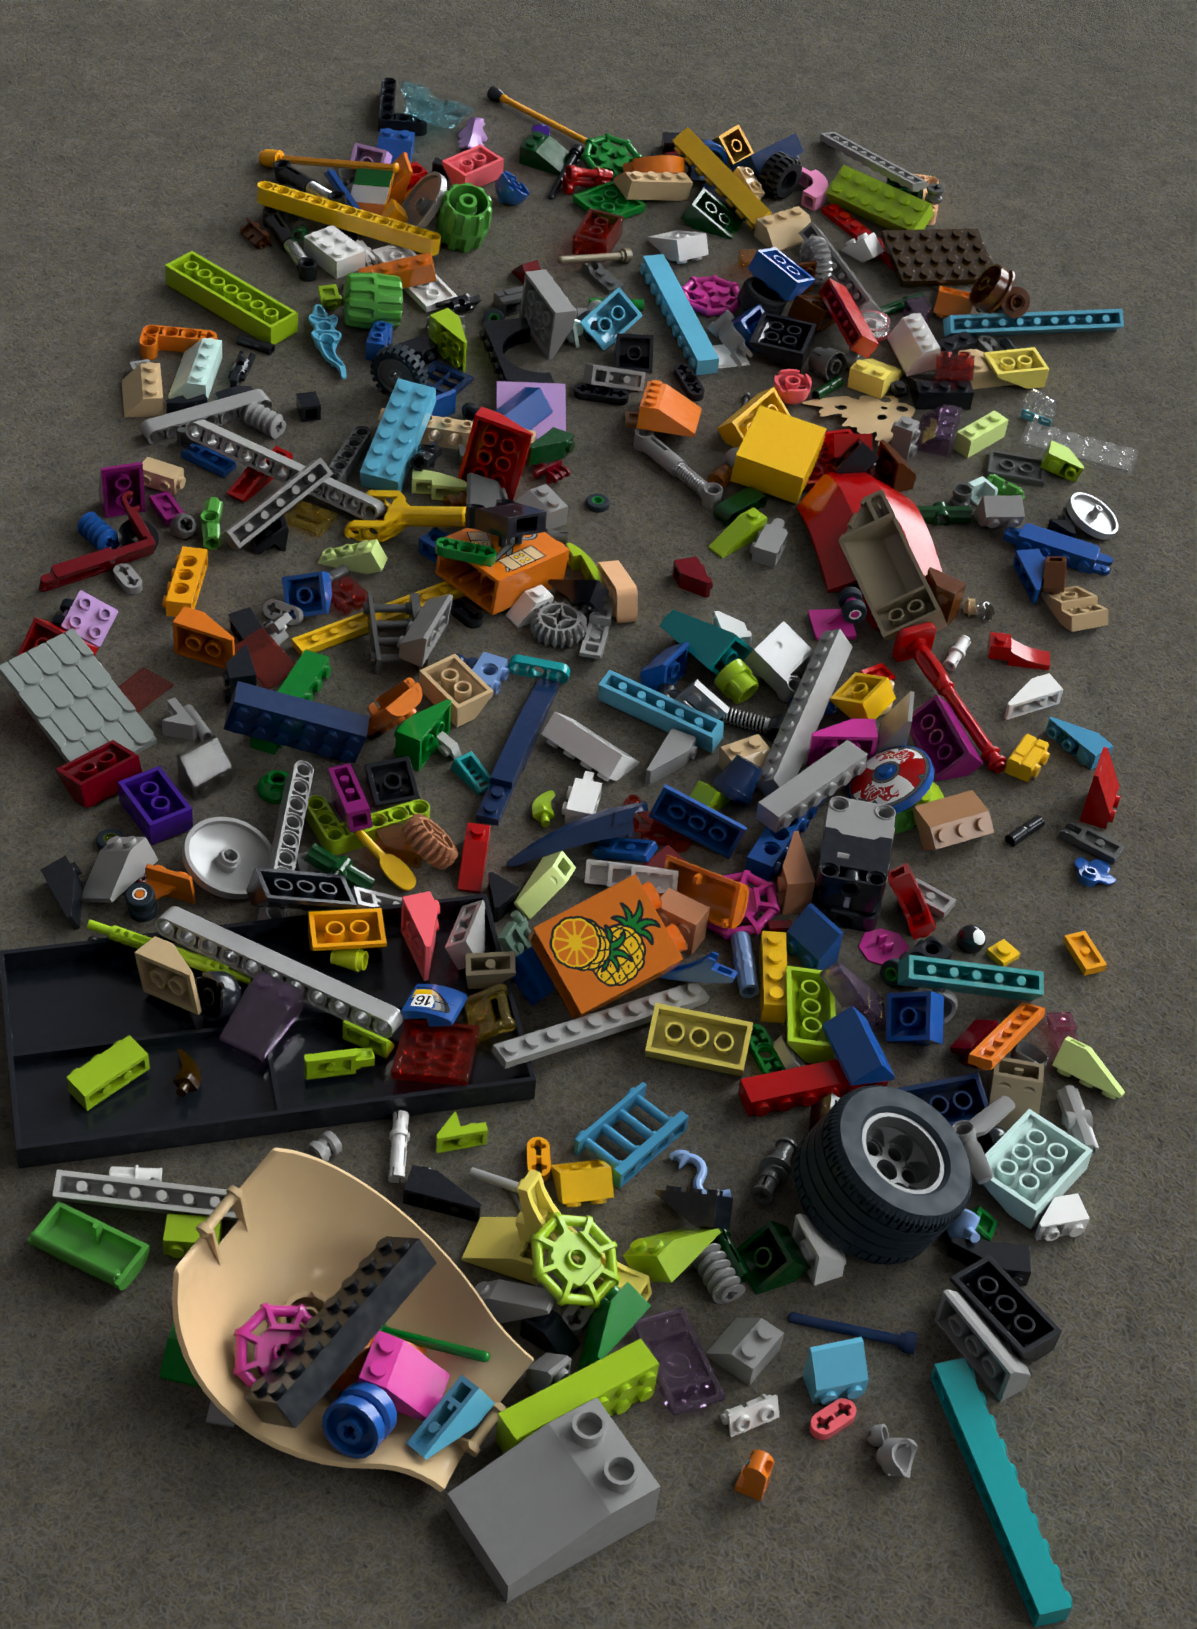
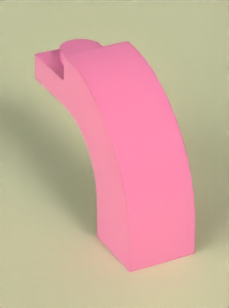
M802 167V175L798 184L806 189L802 193L801 205L816 211L826 201L825 192L828 189V181L818 170L809 171Z

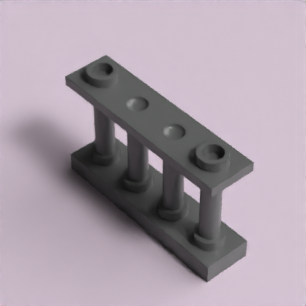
M368 593L367 602H363V615H367L372 651L369 654L370 665H374L375 674H379L381 663L408 662L398 658L399 654H380L379 646H397L400 637H378L377 629H407L409 622H414L417 609L421 607L419 593H410L409 602L405 604H373L372 593ZM375 613H405L409 615L408 620L376 621ZM427 658L422 667L417 666L418 672L427 667L429 658Z

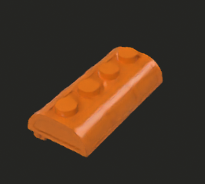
M409 677L375 699L380 705L379 708L374 702L367 707L370 713L367 735H373L378 731L384 734L417 712L415 707L421 702L423 696L422 688L418 682Z
M666 855L664 869L679 871L677 892L710 907L708 922L729 929H734L741 923L749 898V889L746 884L713 873L676 857Z

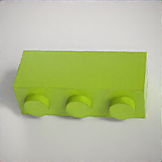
M130 1035L123 1040H118L112 1047L101 1054L95 1055L91 1061L80 1068L74 1069L66 1077L68 1091L88 1111L149 1070L148 1053Z

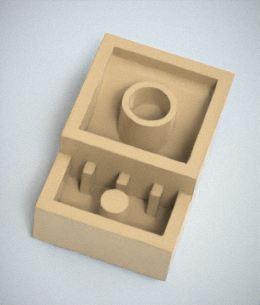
M1079 586L1067 587L1064 592L1057 595L1041 592V597L1057 620L1071 632L1108 625V609L1098 604L1097 595Z

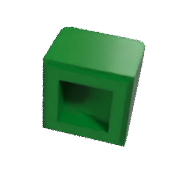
M981 1206L970 1210L980 1217L975 1231L980 1235V1238L991 1241L998 1221Z

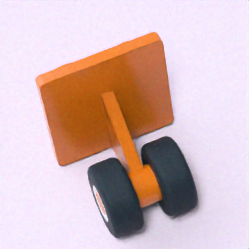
M147 864L145 867L146 882L132 884L125 893L129 915L137 922H148L154 919L158 912L156 900L163 896L192 904L196 902L192 877L185 872L168 870L161 865Z

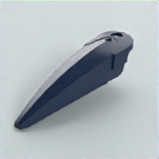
M641 801L603 810L564 825L530 844L506 862L507 867L517 866L561 850L595 841L617 837H635L633 816L636 813L648 811L647 802Z

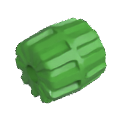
M466 182L465 184L456 183L450 187L449 191L446 190L443 195V202L437 213L436 232H439L441 235L440 243L445 242L449 250L459 249L461 252L466 253L470 252V249L477 250L485 240L491 223L492 200L481 187Z
M374 272L347 274L344 283L345 294L343 296L344 323L349 327L371 330L374 321H384L393 324V329L398 328L401 321L403 304L401 278Z

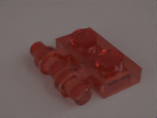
M348 575L332 582L331 602L334 603V607L339 612L342 611L348 615L352 610L351 606L355 610L363 608V602H367L368 592L352 577Z

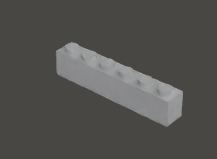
M321 457L313 460L222 532V537L233 550L240 549L333 475L332 471Z
M846 740L758 802L756 819L775 833L782 828H787L792 821L802 817L810 808L818 806L824 798L832 796L842 785H847L856 775H861L866 769L868 754Z

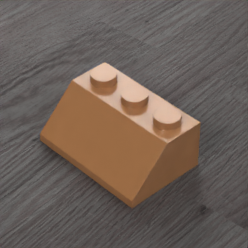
M973 790L912 807L924 850H936L994 833L989 810Z

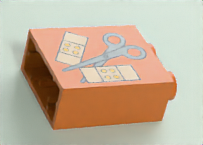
M465 528L446 536V538L494 548L497 551L495 564L483 566L438 555L435 574L488 613L495 615L512 607L524 591L541 584L547 590H550L552 587L548 584L549 579H564L570 549L545 532L523 536L522 544H515L514 537L510 539V544L506 547H499V536L476 529Z

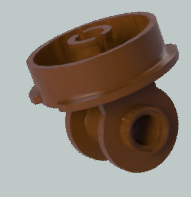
M993 264L974 283L970 292L969 302L979 313H1004L1008 317L1018 318L1027 312L1030 298L1025 289L1013 287L1015 280L1014 271H1008L999 264Z

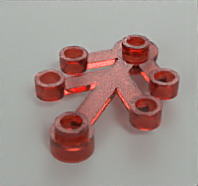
M629 795L624 800V806L639 803L641 800L637 795ZM649 811L636 813L649 824L639 823L636 818H633L634 832H642L640 839L655 841L657 845H669L677 853H683L690 848V838L677 831L673 832L668 826L649 817ZM654 833L662 834L665 837H657Z

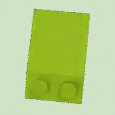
M684 1227L639 1238L630 1244V1248L623 1254V1257L631 1269L648 1275L650 1282L672 1283L721 1232L719 1228Z

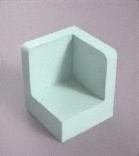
M983 476L968 482V485L973 489L970 501L978 506L983 496H997L998 488Z

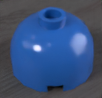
M504 171L497 178L495 192L500 203L516 206L524 202L530 193L522 182L519 184L516 181L517 177L508 171Z

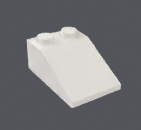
M675 230L648 237V241L670 261H677V264L687 263L688 259L701 260L702 256L709 255L706 233Z

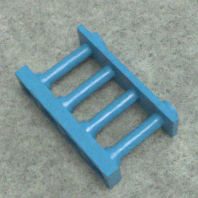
M644 1082L636 1088H631L621 1101L588 1129L580 1131L574 1139V1154L578 1156L587 1149L600 1160L610 1165L613 1169V1184L619 1189L687 1130L689 1116L680 1111L674 1117H669L645 1099L647 1084ZM635 1106H638L660 1122L663 1127L658 1131H651L628 1112ZM621 1120L644 1137L646 1141L641 1146H635L614 1130L612 1126ZM604 1134L630 1155L625 1160H617L594 1141Z

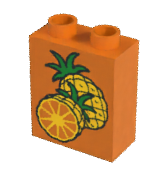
M636 874L533 927L527 937L572 1019L589 1015L675 969L683 960L680 952L686 949V943L681 932L673 923L665 927L656 911L662 907L659 893L649 881L641 885Z

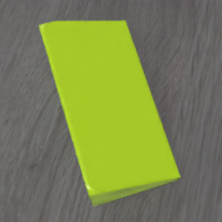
M343 1021V1039L362 1048H372L375 1054L387 1058L393 1050L394 1044L390 1040L349 1021Z

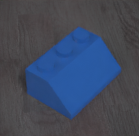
M776 247L758 250L747 268L755 278L761 279L766 283L765 286L776 291L779 297L785 301L794 300L796 295H801L815 281V278Z

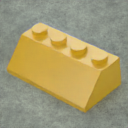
M774 387L758 393L717 428L726 444L735 448L740 447L760 405L791 416Z

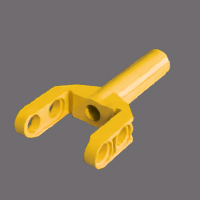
M369 490L365 494L382 501L386 507L387 513L384 516V521L353 520L347 524L344 534L347 538H354L357 541L377 539L378 542H384L399 534L407 526L465 527L466 507L410 506L406 502L405 496L399 490ZM386 498L393 499L392 504L388 503ZM350 528L357 529L359 534L353 533ZM368 528L375 529L378 534L371 533Z

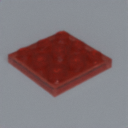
M405 1019L391 1070L392 1079L467 1086L479 1039L480 1025L453 1023L451 1026L429 1027L428 1021Z

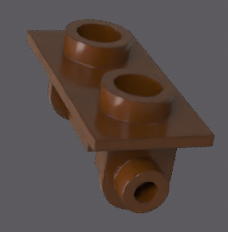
M246 218L248 223L240 228L241 234L248 241L250 240L257 249H264L267 244L272 246L270 242L271 237L266 230L262 231L257 222H252Z

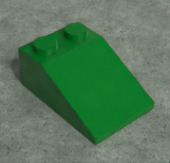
M446 699L420 711L405 720L402 725L397 726L394 732V737L396 738V745L394 747L395 758L409 756L412 769L418 772L421 770L439 746L436 736L442 731L447 735L450 732L452 700Z
M629 1282L621 1288L617 1285L613 1287L600 1301L598 1309L591 1315L577 1372L604 1358L650 1308L651 1305Z

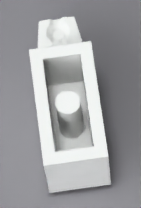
M585 771L583 779L575 778L573 786L568 787L566 799L569 800L568 802L564 801L561 813L565 815V824L596 813L601 797L602 783L593 781L594 772Z

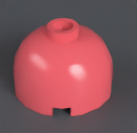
M785 369L779 371V375L774 376L773 386L783 403L795 405L803 402L808 397L812 385L808 374L805 373L804 376L799 374L800 370Z

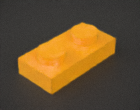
M1086 931L1064 936L1063 943L1084 976L1105 971L1107 964Z

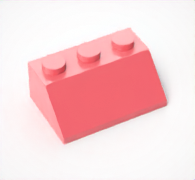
M480 144L443 160L442 165L452 185L456 183L465 184L466 182L482 187L497 180L499 175L503 173L504 159Z

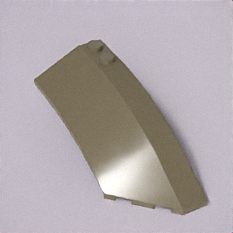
M883 489L864 497L860 503L859 511L854 513L847 525L846 533L842 534L838 541L884 640L896 639V635L900 630L926 622H932L936 627V632L948 627Z

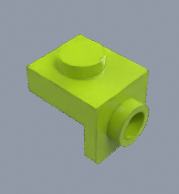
M336 284L318 286L320 303L323 308L334 310L341 306L342 296L339 295Z

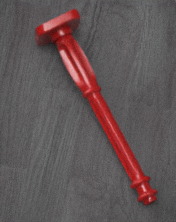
M926 622L900 630L896 635L892 651L894 660L901 662L915 659L922 673L937 690V693L943 696L947 703L950 704L955 715L981 751V759L989 763L988 769L995 771V773L1004 771L1007 759L999 755V747L993 746L954 690V683L951 682L942 664L931 651L936 635L934 624Z

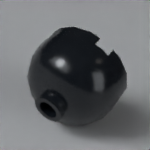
M219 970L202 973V977L196 979L195 984L198 998L203 1010L200 1014L203 1018L211 1022L220 1021L230 1017L237 1011L242 991L238 982L231 974Z

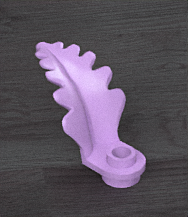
M471 117L470 120L467 119L465 128L458 134V137L461 138L458 141L460 143L459 148L470 149L480 144L484 146L482 142H486L488 139L483 130V127H485L484 119L478 117Z

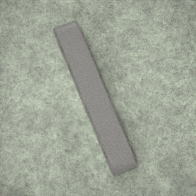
M255 389L147 419L141 423L140 431L146 440L153 445L155 442L159 441L160 443L176 437L178 427L186 428L189 423L203 419L217 426L226 424L229 421L241 420L246 408L253 401L270 410L273 404L261 389Z

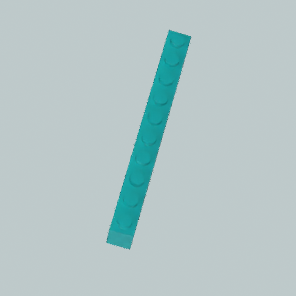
M965 1358L934 1364L930 1376L1033 1626L1039 1627L1067 1620L1073 1606L1071 1595L1068 1591H1065L1062 1585L1059 1567L1053 1564L1050 1557L1049 1544L1041 1536L1037 1516L1029 1508L1027 1493L1024 1488L1020 1487L1017 1480L1016 1467L1013 1463H1010L1006 1444L998 1436L996 1421L992 1414L989 1415L986 1408L985 1395L977 1387L973 1368H969Z

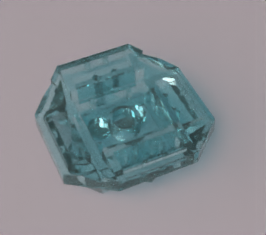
M402 81L400 88L404 97L405 112L438 127L454 128L467 115H472L474 108L458 101H444L430 93L431 89L418 83Z

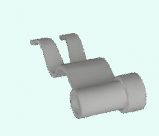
M726 310L715 322L713 321L707 327L714 336H719L721 342L731 352V358L740 368L742 364L736 355L738 347L749 357L753 354L746 347L745 339L733 326L732 320L735 318L729 310Z

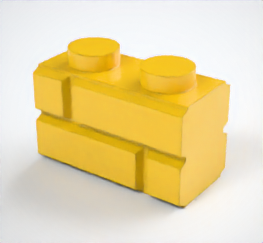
M1026 734L1009 757L1005 773L1029 783L1032 777L1036 778L1041 770V764L1045 765L1049 759L1050 753L1047 752L1048 742L1041 739L1037 740L1036 737Z

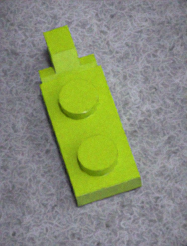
M355 1048L304 1055V1076L307 1080L356 1074V1070L361 1067L375 1066V1056L372 1048Z

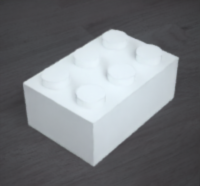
M334 225L304 236V253L306 256L315 259L317 264L334 278H341L349 273L358 271L359 268L366 267V250Z

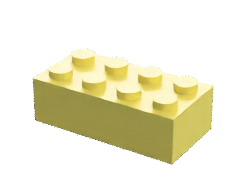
M655 1003L645 1057L743 1077L753 1022Z

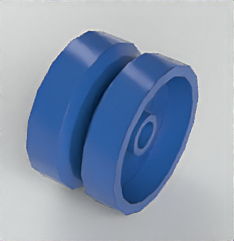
M365 1381L354 1382L347 1386L338 1398L330 1404L322 1417V1428L326 1439L341 1454L354 1459L366 1458L373 1454L382 1441L392 1432L397 1423V1411L391 1398L378 1386Z

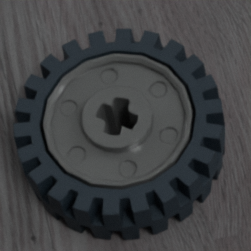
M394 343L386 345L376 354L370 365V373L374 375L372 377L373 382L377 381L376 387H381V392L383 394L387 392L389 397L398 378L426 385L428 382V374H426L428 370L427 367H423L425 362L423 360L419 361L421 356L419 354L415 356L413 349L408 351V346L406 345L403 347L398 343L396 345Z

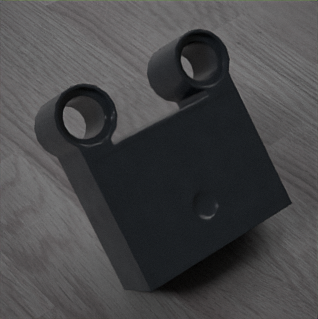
M498 499L495 506L487 508L480 504H467L465 527L499 536V547H506L510 544V539L514 537L515 544H522L523 536L546 531L547 511L523 505L509 499Z

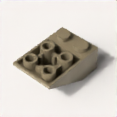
M1004 1057L990 1070L988 1104H992L1001 1096L1010 1097L1015 1103V1108L996 1126L1002 1127L1007 1132L1028 1109L1039 1115L1044 1064Z

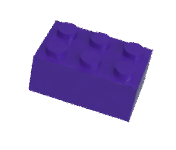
M160 766L118 782L119 802L151 845L193 828L191 806Z

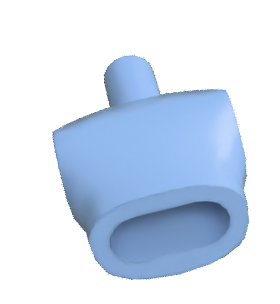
M964 1209L962 1214L947 1228L949 1237L969 1239L973 1243L978 1242L980 1235L975 1229L980 1221V1217L972 1211Z

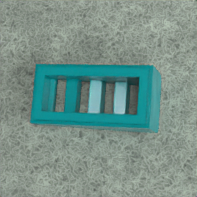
M472 751L453 760L451 769L475 793L480 795L487 791L491 776ZM479 776L482 777L481 779H479V780H477V781L474 779V778H477V777H479ZM485 781L488 783L482 787L479 786V784Z

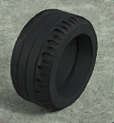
M755 277L746 279L737 296L740 307L746 311L760 304L764 312L780 316L787 301L781 299L776 291L765 286L766 283L761 279Z

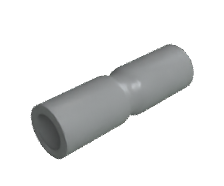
M190 704L185 705L183 708L197 724V736L202 742L212 739L213 733L194 707Z

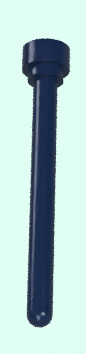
M791 1312L787 1316L790 1323L897 1345L898 1349H903L904 1353L914 1355L918 1334L916 1332L907 1331L906 1333L901 1332L898 1335Z

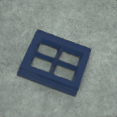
M433 361L427 366L428 371L426 374H428V377L438 382L435 385L427 382L426 386L436 388V396L447 392V390L439 387L441 384L455 389L456 395H458L474 380L473 376L439 361ZM436 370L445 374V376L441 378L432 373ZM452 377L461 382L457 385L447 379Z

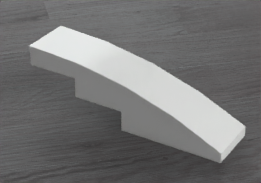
M587 859L585 883L611 887L636 874L641 885L649 881L654 885L658 893H664L668 887L677 891L679 871Z

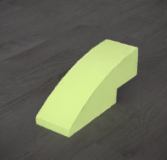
M413 469L412 493L431 494L432 500L466 502L467 482L439 472L429 470L415 471Z

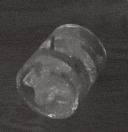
M1032 389L1025 395L1022 403V409L1035 413L1037 419L1039 415L1051 419L1056 415L1058 408L1057 401L1050 397H1044V394L1037 389Z

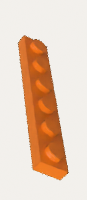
M1022 1002L969 1054L968 1063L975 1065L981 1070H992L1044 1017L1045 1008Z

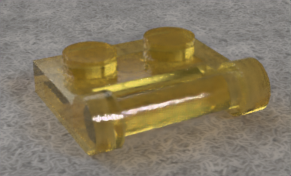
M301 501L291 513L285 515V519L289 527L293 525L312 532L315 536L321 538L336 521L337 513Z
M505 984L494 985L467 997L468 999L464 1005L471 1037L476 1044L502 1032H512L516 1029L515 1021L511 1018L506 998L508 991ZM497 998L501 1020L498 1022L495 1021L491 1000Z

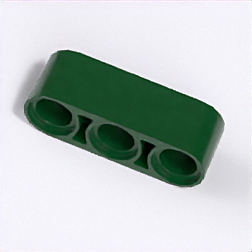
M750 486L720 502L715 507L713 516L726 526H729L740 514L753 507L756 510L764 508L768 498Z

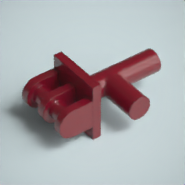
M558 460L550 465L545 463L532 465L537 468L532 472L533 477L538 478L546 474L547 484L556 483L558 480L564 479V476L568 477L571 475L569 468L562 465V460Z

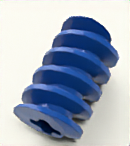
M87 512L80 518L77 525L79 534L98 551L111 547L112 550L118 548L120 544L116 530L112 529L95 512Z

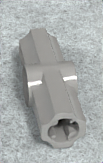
M1073 1085L1064 1086L1056 1094L1062 1111V1125H1065L1067 1130L1065 1132L1067 1134H1070V1136L1092 1149L1091 1156L1098 1153L1099 1146L1093 1132L1092 1113L1090 1110H1085L1077 1088H1074Z

